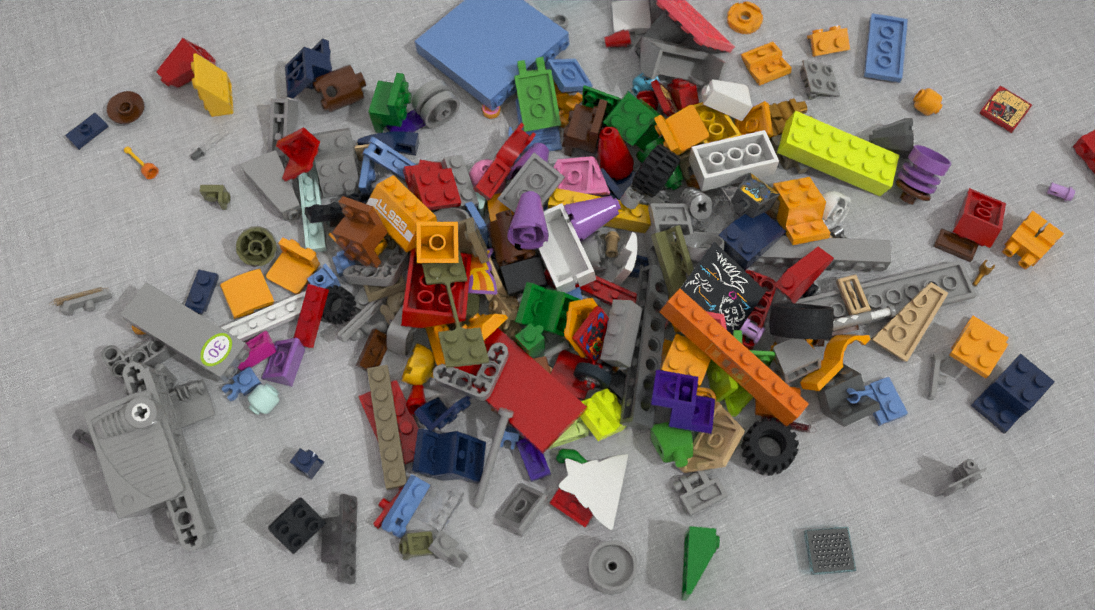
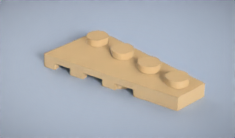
M932 282L928 283L896 316L871 338V341L902 361L907 362L947 297L948 292Z

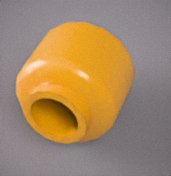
M931 88L921 89L913 99L914 107L926 116L933 113L937 114L943 106L941 104L942 96Z

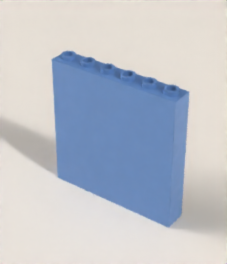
M464 0L414 41L417 53L491 111L501 106L509 96L516 93L514 76L519 75L517 61L525 60L527 71L537 70L536 58L544 57V63H546L549 59H555L561 51L566 50L570 45L569 32L524 0Z

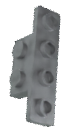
M341 494L339 516L323 519L326 524L322 527L321 563L338 562L337 581L339 583L355 584L357 497Z

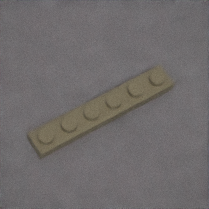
M387 364L367 368L385 487L386 490L404 487L407 482L390 372Z

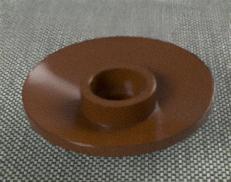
M124 91L114 95L109 100L106 111L112 121L119 124H128L134 122L142 115L145 104L139 94L132 91Z

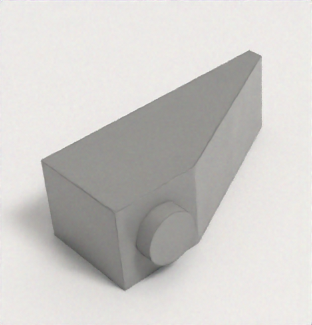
M271 98L269 152L276 150L279 156L286 155L276 147L278 140L295 131L298 120L297 101Z

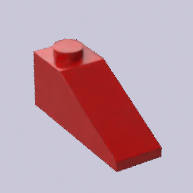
M818 246L787 269L774 286L781 295L792 303H796L834 260V257Z

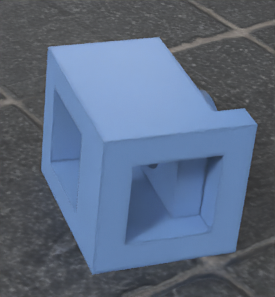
M324 264L323 268L307 278L309 284L326 289L329 286L333 288V285L341 286L338 278L327 264Z

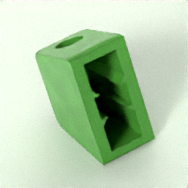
M669 422L654 424L653 428H650L651 442L662 461L665 463L674 461L677 467L686 466L688 464L687 459L693 457L691 430L669 427Z

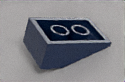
M764 212L754 218L744 214L733 221L718 236L724 240V251L746 271L786 231Z

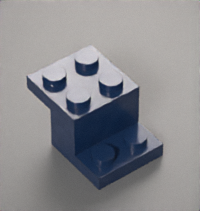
M322 38L312 49L303 47L285 65L287 97L294 99L304 88L312 90L314 88L312 83L315 82V77L331 72L329 40Z
M1020 353L990 383L971 406L1005 434L1022 415L1037 403L1055 381Z
M425 428L418 429L412 471L441 481L463 479L478 484L480 483L484 468L486 442L459 431L438 434L433 431L430 432Z

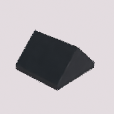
M539 256L501 266L498 270L509 297L522 294L526 282L534 283L543 288L547 287Z

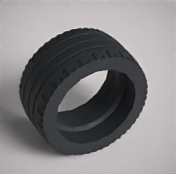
M772 304L769 320L770 334L794 339L832 338L834 309L828 306L812 304Z

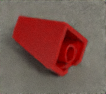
M182 38L156 73L161 77L160 80L165 85L179 88L192 81V78H195L191 67V62H194L193 54L200 55L215 66L216 59L204 48Z

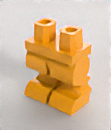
M1032 210L1006 241L1002 252L1008 257H1012L1015 253L1019 255L1021 259L1018 264L1023 269H1027L1030 266H1034L1064 233L1051 223H1048L1039 235L1034 237L1047 220Z

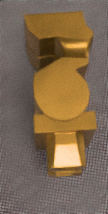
M795 98L789 99V101L780 102L777 105L776 103L769 105L774 135L772 137L783 133L786 121L795 111L803 114L807 112L808 109L805 101L796 102Z

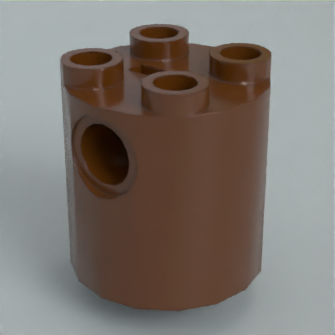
M350 64L315 77V82L312 83L316 93H320L323 98L320 100L324 111L328 110L329 113L364 100L361 88L367 86L362 73L355 74ZM328 87L334 88L336 92L334 97L327 95L326 89Z
M511 210L497 213V220L486 225L499 267L536 256L535 249L520 248V244L515 243L514 246L508 240V229L514 216Z

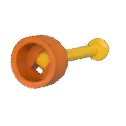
M129 146L124 148V152L130 154L142 166L141 173L144 177L150 180L158 175L159 169L154 164L141 161Z

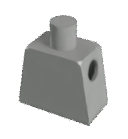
M775 337L777 345L773 347L775 352L774 359L786 384L821 368V356L804 339Z

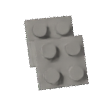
M350 127L312 134L320 141L318 154L315 156V165L323 198L343 195L348 190L360 192L358 188L360 180L358 163Z
M651 203L648 206L651 226L643 235L649 265L654 264L660 267L651 238L652 234L678 225L681 226L683 236L694 234L687 204ZM673 232V237L676 242L677 238L675 232Z

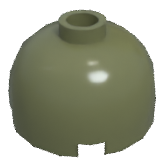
M251 226L243 230L236 242V253L248 265L263 266L269 263L274 258L277 250L274 235L267 228L261 226Z

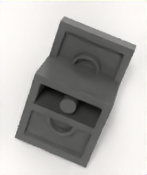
M845 364L820 391H816L822 413L843 427L881 410L879 402L867 395L860 397L859 402L855 404L850 403L846 399L854 395L847 393L848 388L863 391L865 386L861 373Z

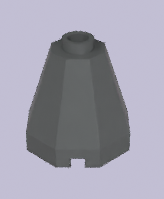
M904 118L873 130V135H869V142L898 154L899 158L909 159L908 156L914 147L913 119Z

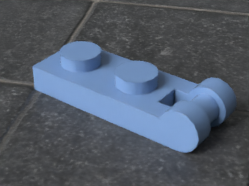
M375 137L370 138L368 148H365L362 153L366 158L373 160L405 182L404 166L416 165ZM376 148L381 150L379 155L374 153Z
M411 474L385 517L382 529L392 532L398 538L403 537L407 524L431 485Z

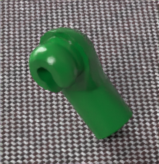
M561 449L558 451L559 454L556 455V460L560 464H564L565 459H571L581 464L588 462L575 449Z

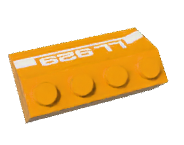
M394 175L378 183L367 202V205L373 206L388 234L406 253L415 248L416 222H437L436 215Z

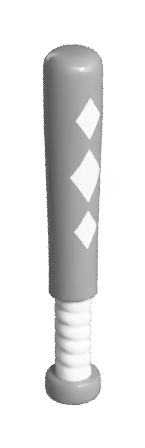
M888 305L886 309L836 318L833 322V331L871 322L877 318L896 316V309L893 305Z

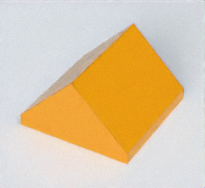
M416 222L415 250L417 263H459L458 222Z

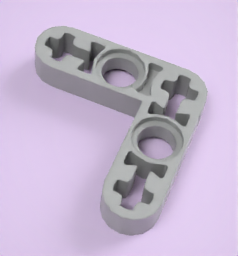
M632 184L620 198L621 203L630 209H635L642 200L649 204L676 203L661 192L651 198Z
M397 245L383 267L349 266L343 271L345 280L348 284L392 286L399 280L409 264L411 250L406 253Z
M503 343L493 344L487 353L489 363L482 364L477 376L454 367L446 368L445 364H440L433 371L434 379L441 386L480 401L486 400L492 394L508 360V348ZM502 350L503 355L498 356L497 363L494 362L496 359L495 352ZM494 367L496 373L493 376H487L484 373L486 368ZM446 371L449 377L443 376L441 379L439 373L443 374ZM460 378L468 380V384L464 387H459L456 383ZM485 386L486 392L482 391L481 394H478L477 388Z

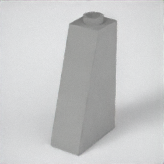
M276 150L240 164L245 176L285 221L296 219L302 215L301 206L290 181L285 182L282 179L285 169Z

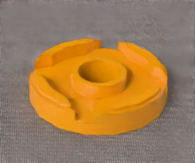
M751 2L735 3L728 11L727 23L737 33H754L762 24V11ZM741 16H748L749 19H742Z

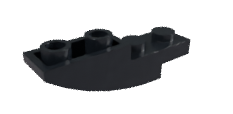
M373 191L363 194L351 193L344 197L367 204ZM338 202L305 207V216L310 223L326 222L329 228L337 227L345 217L342 212L343 209Z

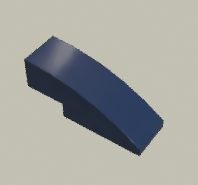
M398 131L382 132L359 138L357 141L358 145L369 144L371 137H375L398 153L416 156L419 147V134ZM376 148V154L379 155L381 150Z

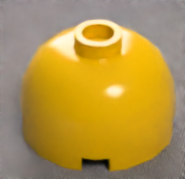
M416 343L412 350L414 354L409 357L401 380L410 385H422L430 377L434 378L433 371L436 367L433 352L429 348Z

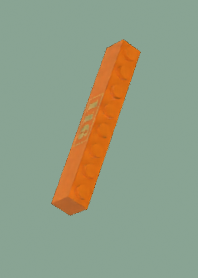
M681 289L659 311L785 426L795 421L809 405L807 401Z

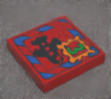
M595 306L572 337L588 360L595 363L601 356L609 321L606 313L598 306Z

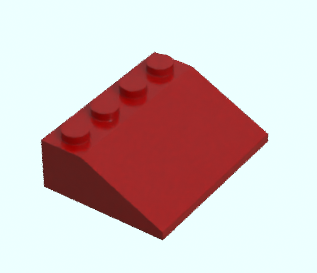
M415 248L412 249L401 326L426 328L455 323L446 286L444 284L426 285L422 264L417 263ZM466 253L460 254L467 281L450 284L459 322L466 320L472 254Z

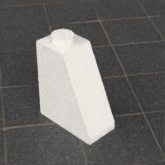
M712 79L702 89L701 95L704 105L740 121H743L752 108L748 86L744 84Z

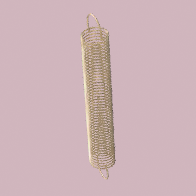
M100 287L64 296L67 299L63 298L53 302L57 304L56 306L63 305L64 301L97 293V291L100 292L101 289L105 288Z

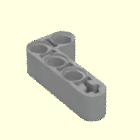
M402 305L389 325L387 349L407 356L412 348L413 336L417 328L401 326Z
M152 338L127 355L117 346L108 345L103 348L101 357L111 374L121 383H125L121 373L128 363H139L142 358H145L141 364L153 368L157 363L161 364L177 353ZM163 346L162 350L157 352L158 348ZM117 354V356L111 360L112 356Z

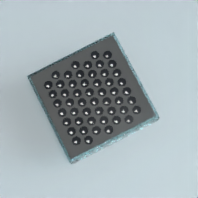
M848 527L804 531L811 575L856 571Z

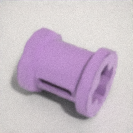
M747 318L740 330H742V335L747 336L757 344L765 328H759Z

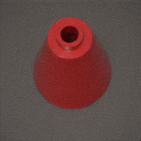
M606 127L599 133L597 163L600 169L603 168L611 178L620 180L632 173L634 159L619 131L614 127Z

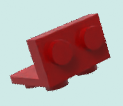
M304 127L278 140L276 147L290 158L282 177L285 182L295 179L304 172H309L313 167L314 158L318 154L320 141Z

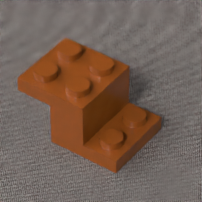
M342 196L338 203L343 209L342 212L345 217L332 232L336 238V243L343 249L345 257L349 260H357L365 266L370 265L378 268L381 261L374 250L388 231L373 206Z

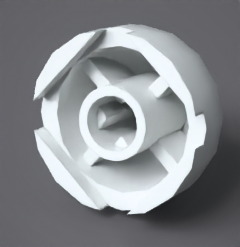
M828 191L822 194L826 200L822 220L829 231H831L832 228L830 227L835 223L837 226L841 224L850 209L847 206L848 202L851 203L850 198L837 191Z

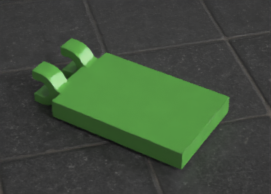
M544 57L536 58L537 70L531 71L526 70L525 60L517 61L519 75H515L514 80L522 123L524 124V132L561 126L551 69H545Z

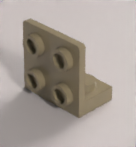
M471 217L459 221L458 249L460 253L474 254V257H479L482 264L489 261L487 246L474 218Z

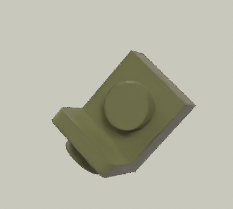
M200 185L199 192L205 200L209 202H216L218 200L222 210H227V204L230 203L231 196L224 185Z
M432 531L408 533L402 537L399 542V552L402 554L403 560L434 554L428 549L433 542Z

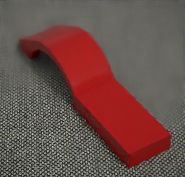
M522 122L499 149L494 160L473 188L487 201L493 197L510 173L511 167L518 156L536 136L534 132L530 136L522 130L524 126Z

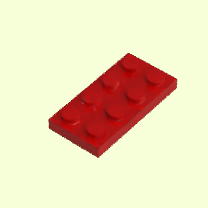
M397 380L391 382L404 464L407 465L414 461L417 431L419 428L413 415L407 410L406 400ZM371 391L358 397L378 441Z

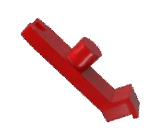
M403 487L398 488L400 491L391 502L385 498L380 501L378 506L383 509V512L373 523L377 529L382 526L385 517Z

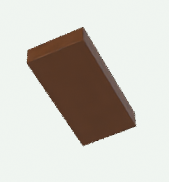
M941 228L933 247L971 262L978 244Z

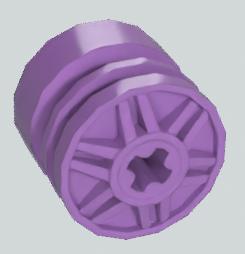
M915 145L908 156L912 163L905 162L902 166L904 169L900 170L898 176L911 187L925 193L934 194L937 189L936 185L941 183V180L936 175L945 176L952 163L945 156L930 148Z

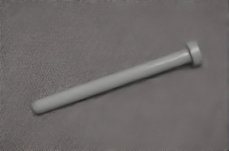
M499 408L498 414L501 416L473 502V506L476 508L482 505L508 419L512 418L514 414L513 411L506 408Z

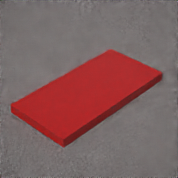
M497 328L484 340L486 351L488 353L490 347L495 343H503L508 348L509 357L492 394L484 401L497 413L499 408L513 411V417L508 419V423L543 454L587 410V406L504 332ZM502 350L495 352L496 359L494 362L497 363L498 356L503 355ZM482 364L454 368L477 376ZM488 367L484 373L487 376H493L496 373V369ZM461 378L466 384H468V380L466 378ZM485 386L477 388L478 394H481L482 391L486 392Z

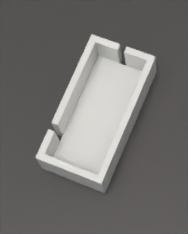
M561 203L544 211L549 237L548 241H545L538 250L556 290L567 293L576 289V284H579V287L595 281L594 269L563 204Z

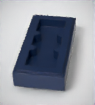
M93 113L65 136L79 150L109 126L97 113Z

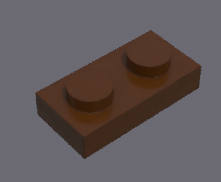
M377 329L371 330L356 363L357 367L367 372V368L380 366L387 351V335Z

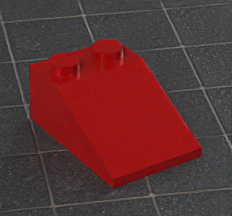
M969 188L955 221L953 233H956L961 238H968L980 246L991 248L1002 230L1006 203Z

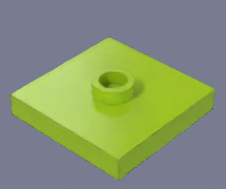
M711 359L706 371L710 389L716 395V401L721 402L738 389V384Z

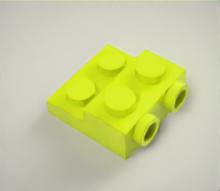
M608 388L596 392L591 398L582 401L587 406V410L580 418L597 441L621 432L627 427L620 424L622 407L618 403L617 396L611 393Z

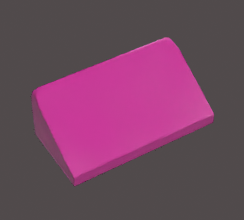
M267 331L246 342L250 348L249 356L244 362L240 363L238 368L243 371L249 366L253 367L276 353V348Z

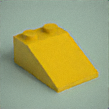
M703 102L694 105L709 132V138L697 145L741 136V133L728 115L704 105Z

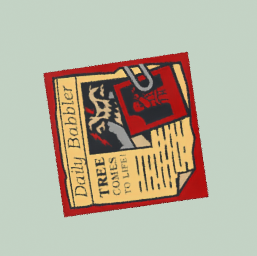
M657 79L652 81L651 86L664 114L670 117L679 112L671 93Z
M999 86L979 114L1012 133L1029 111L1032 104L1004 87Z

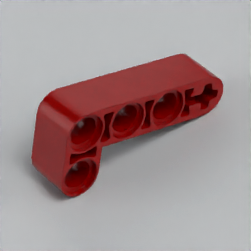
M746 270L745 272L761 287H767L770 290L769 292L766 291L758 302L764 308L760 309L756 306L748 317L750 321L756 322L758 327L762 328L776 291L774 286L776 282L768 276ZM742 335V344L748 350H753L756 345L754 341L749 339V343H746L747 336Z

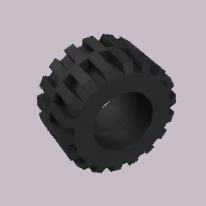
M657 145L636 172L632 185L653 198L660 192L677 168L680 157L664 145Z
M763 418L761 422L756 421L748 429L741 444V449H743L742 456L747 458L745 463L747 465L751 464L753 471L756 469L760 470L759 474L762 475L767 472L768 476H773L774 473L780 474L783 470H786L796 458L795 456L799 450L797 449L799 441L795 440L797 435L795 432L790 431L792 427L790 425L786 427L781 421L776 422V418H771L770 421L767 418ZM764 437L774 439L780 446L781 454L778 456L765 454L759 447V439Z

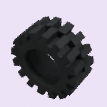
M333 285V288L331 286L327 287L329 292L322 317L330 323L343 324L342 320L347 322V317L353 316L351 311L355 312L356 310L353 307L356 305L355 297L341 286ZM341 298V306L338 310L332 312L331 306L333 302Z

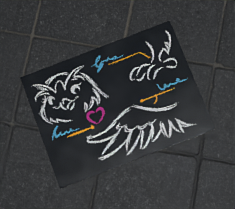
M715 242L712 243L681 287L705 311L724 314L727 331L731 334L733 330H740L766 292Z

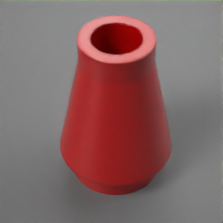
M623 29L604 37L606 48L627 47V45H631L629 30L624 31Z
M423 385L412 386L406 402L407 410L411 414H415L414 412L420 406L426 404Z

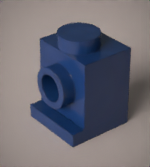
M301 448L290 461L295 469L311 480L325 462L318 458L319 456L311 450L304 451Z

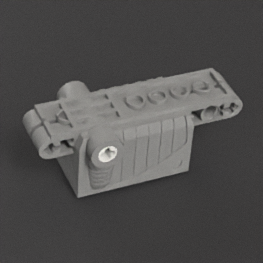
M130 362L124 367L122 372L125 381L123 389L128 396L83 413L118 518L141 517L166 507V514L170 520L172 519L175 527L173 528L174 537L177 541H180L182 548L187 551L207 548L213 542V533L217 532L180 426L182 420L181 411L172 403L162 371L155 370L138 362Z

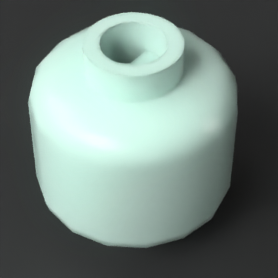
M268 383L257 385L248 396V402L251 404L249 406L250 410L257 415L259 413L269 414L279 403V392Z

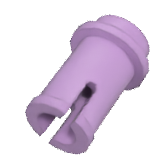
M1053 182L1050 184L1051 186H1049L1047 194L1063 198L1064 201H1071L1073 199L1075 190L1072 187L1067 188Z

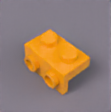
M840 26L830 27V31L823 32V29L813 30L812 34L807 36V39H811L813 56L850 50L847 28L841 29Z

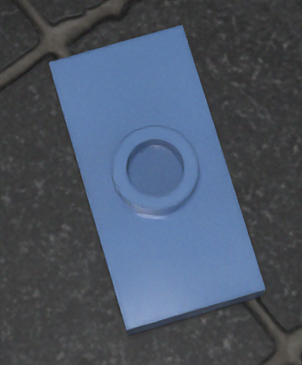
M363 156L358 186L361 194L371 191L370 184H372V181H375L376 177L374 170L375 162Z

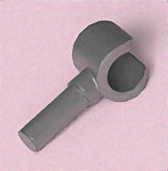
M836 226L830 231L833 238H847L841 226Z

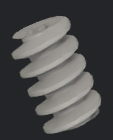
M687 187L681 192L679 203L687 204L689 214L694 218L703 220L712 214V200L709 196L695 187Z

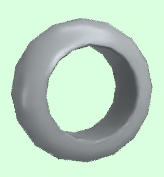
M556 15L552 20L555 23L558 20H563L565 23L558 24L563 29L568 26V19L564 15Z

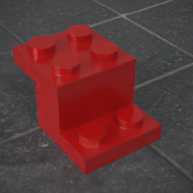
M441 162L404 166L403 173L408 190L429 210L458 207L461 205L462 202L451 168L443 169Z

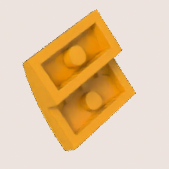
M774 42L741 54L746 68L759 86L791 73L792 67L782 58V51Z
M260 269L243 273L220 284L234 319L251 315L256 309L274 304V299Z

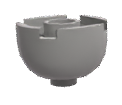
M596 231L581 241L594 271H603L608 268V266H605V260L609 261V257L605 254L606 240H601L600 235H603L601 231Z

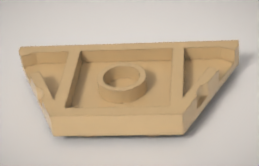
M716 401L714 407L712 433H698L693 442V457L687 459L688 464L686 466L679 467L681 472L688 473L726 467L745 432L744 429L719 402Z

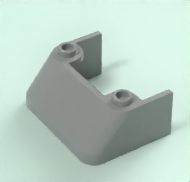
M642 37L640 57L643 76L654 80L659 74L683 78L691 81L697 88L701 89L708 85L712 79L722 81L727 63L708 51Z

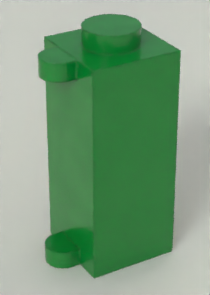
M530 323L515 335L516 344L533 359L545 355V338L542 335L543 327L541 325L534 327Z

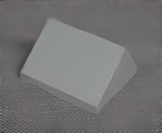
M520 483L495 517L522 537L547 504V495Z

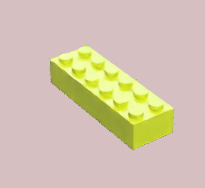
M795 111L786 121L777 153L878 196H882L892 188L899 155L798 111Z

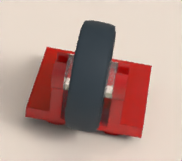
M566 350L560 352L551 372V375L575 397L583 401L589 390L594 388L607 389L611 382V375L602 369L603 366L601 364L590 362L588 359Z

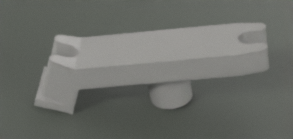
M108 290L64 301L60 311L64 315L73 316L75 309L86 307V311H94L96 309L95 303L111 299L112 296Z
M945 351L940 354H933V357H931L932 364L928 389V399L933 400L934 397L936 398L938 384L945 385L947 377L939 375L940 364L947 360Z

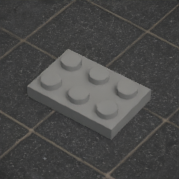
M533 153L498 197V200L515 213L521 195L527 191H533L540 195L543 206L565 177L540 156Z

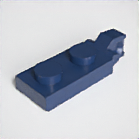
M198 269L185 306L198 314L206 312L219 275Z

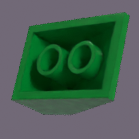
M689 526L684 534L681 601H686L690 597L712 556L716 553V549H719L720 536L716 535V528Z

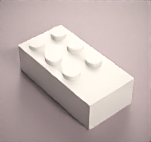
M765 130L693 146L689 157L690 165L701 192L743 182L749 173L757 178L775 175L779 163Z

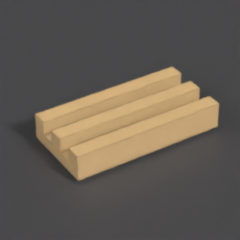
M856 274L837 279L836 284L849 315L871 311ZM851 280H852V283H853V285H854V287H855V290H856V292H857V294H858V297H859V299H860V302H861L863 308H860V305H859L858 300H857V298H856V294H855V292H854V290H853V288H852V286H851V284H850V281H851Z

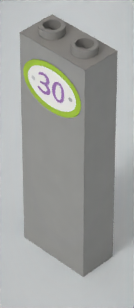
M147 282L120 314L129 324L224 383L234 377L237 367L249 356L250 348L245 342Z

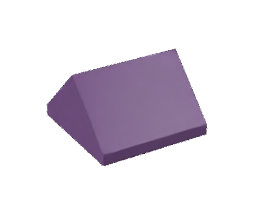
M298 338L275 341L276 353L269 357L261 379L293 386L305 352V348Z

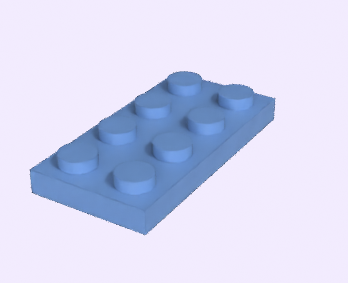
M871 14L864 77L901 82L908 19Z

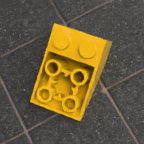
M193 54L194 62H191V67L195 78H192V84L194 89L198 90L199 99L203 100L205 110L209 111L211 117L234 114L232 83L227 72L200 55Z

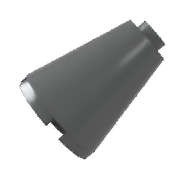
M667 11L660 14L643 36L681 44L687 39L681 25L677 26L674 20L668 16L669 12ZM642 38L636 44L635 53L640 59V44Z

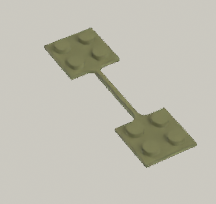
M459 249V263H421L426 285L444 284L446 286L456 329L452 331L438 332L446 368L489 363L481 328L464 329L459 324L450 284L453 282L467 281Z

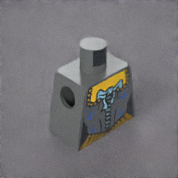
M749 173L736 190L731 203L734 205L733 208L736 213L742 214L744 212L749 217L754 218L770 210L780 194Z

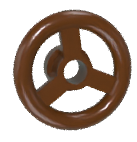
M901 179L896 180V185L903 190L900 196L903 201L914 205L917 199L922 201L931 200L929 193L917 190Z

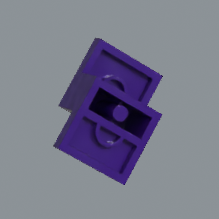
M656 369L651 405L671 408L669 427L711 434L715 398L697 395L698 377Z

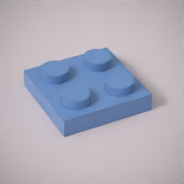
M549 59L546 61L545 67L547 70L551 69L553 80L561 92L583 91L584 85L588 87L593 86L576 59Z

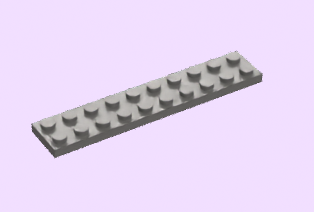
M962 260L860 284L871 308L870 312L886 309L888 305H893L897 314L930 282L948 292L941 306L974 299L977 296ZM852 286V288H853V290H854V292H855V294H856V298H857V300H858V303H859V305H860V308H863V306H862V304H861V302H860V299H859V297H858V294H857V292H856V290H855V287ZM839 290L802 298L796 302V304L832 307L834 309V319L850 316ZM886 316L873 319L871 322L862 323L858 326L892 319L893 317Z

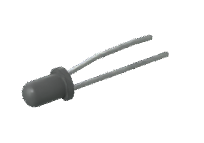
M224 131L216 135L201 149L197 148L198 150L191 154V159L197 160L202 155L204 156V152L206 150H208L210 147H212L214 144H216L218 141H220L222 138L228 135L230 131L223 137H221L219 140H217L215 143L210 145L208 148H206L204 151L202 150Z

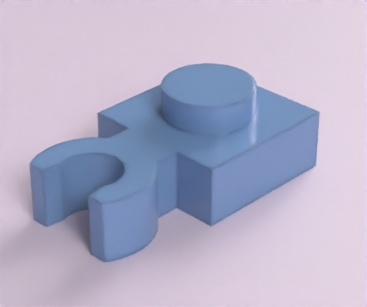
M249 366L232 378L235 383L223 386L222 391L227 393L229 390H232V394L227 398L229 401H234L240 392L246 396L257 385L262 383Z

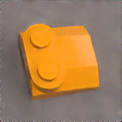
M476 313L468 319L470 322L468 325L464 324L461 327L464 329L481 328L482 336L485 340L508 317L503 314L484 315L483 313L479 315V313Z

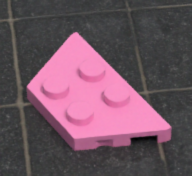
M593 156L558 159L553 168L565 177L558 186L559 189L595 196L610 195V190L597 160Z

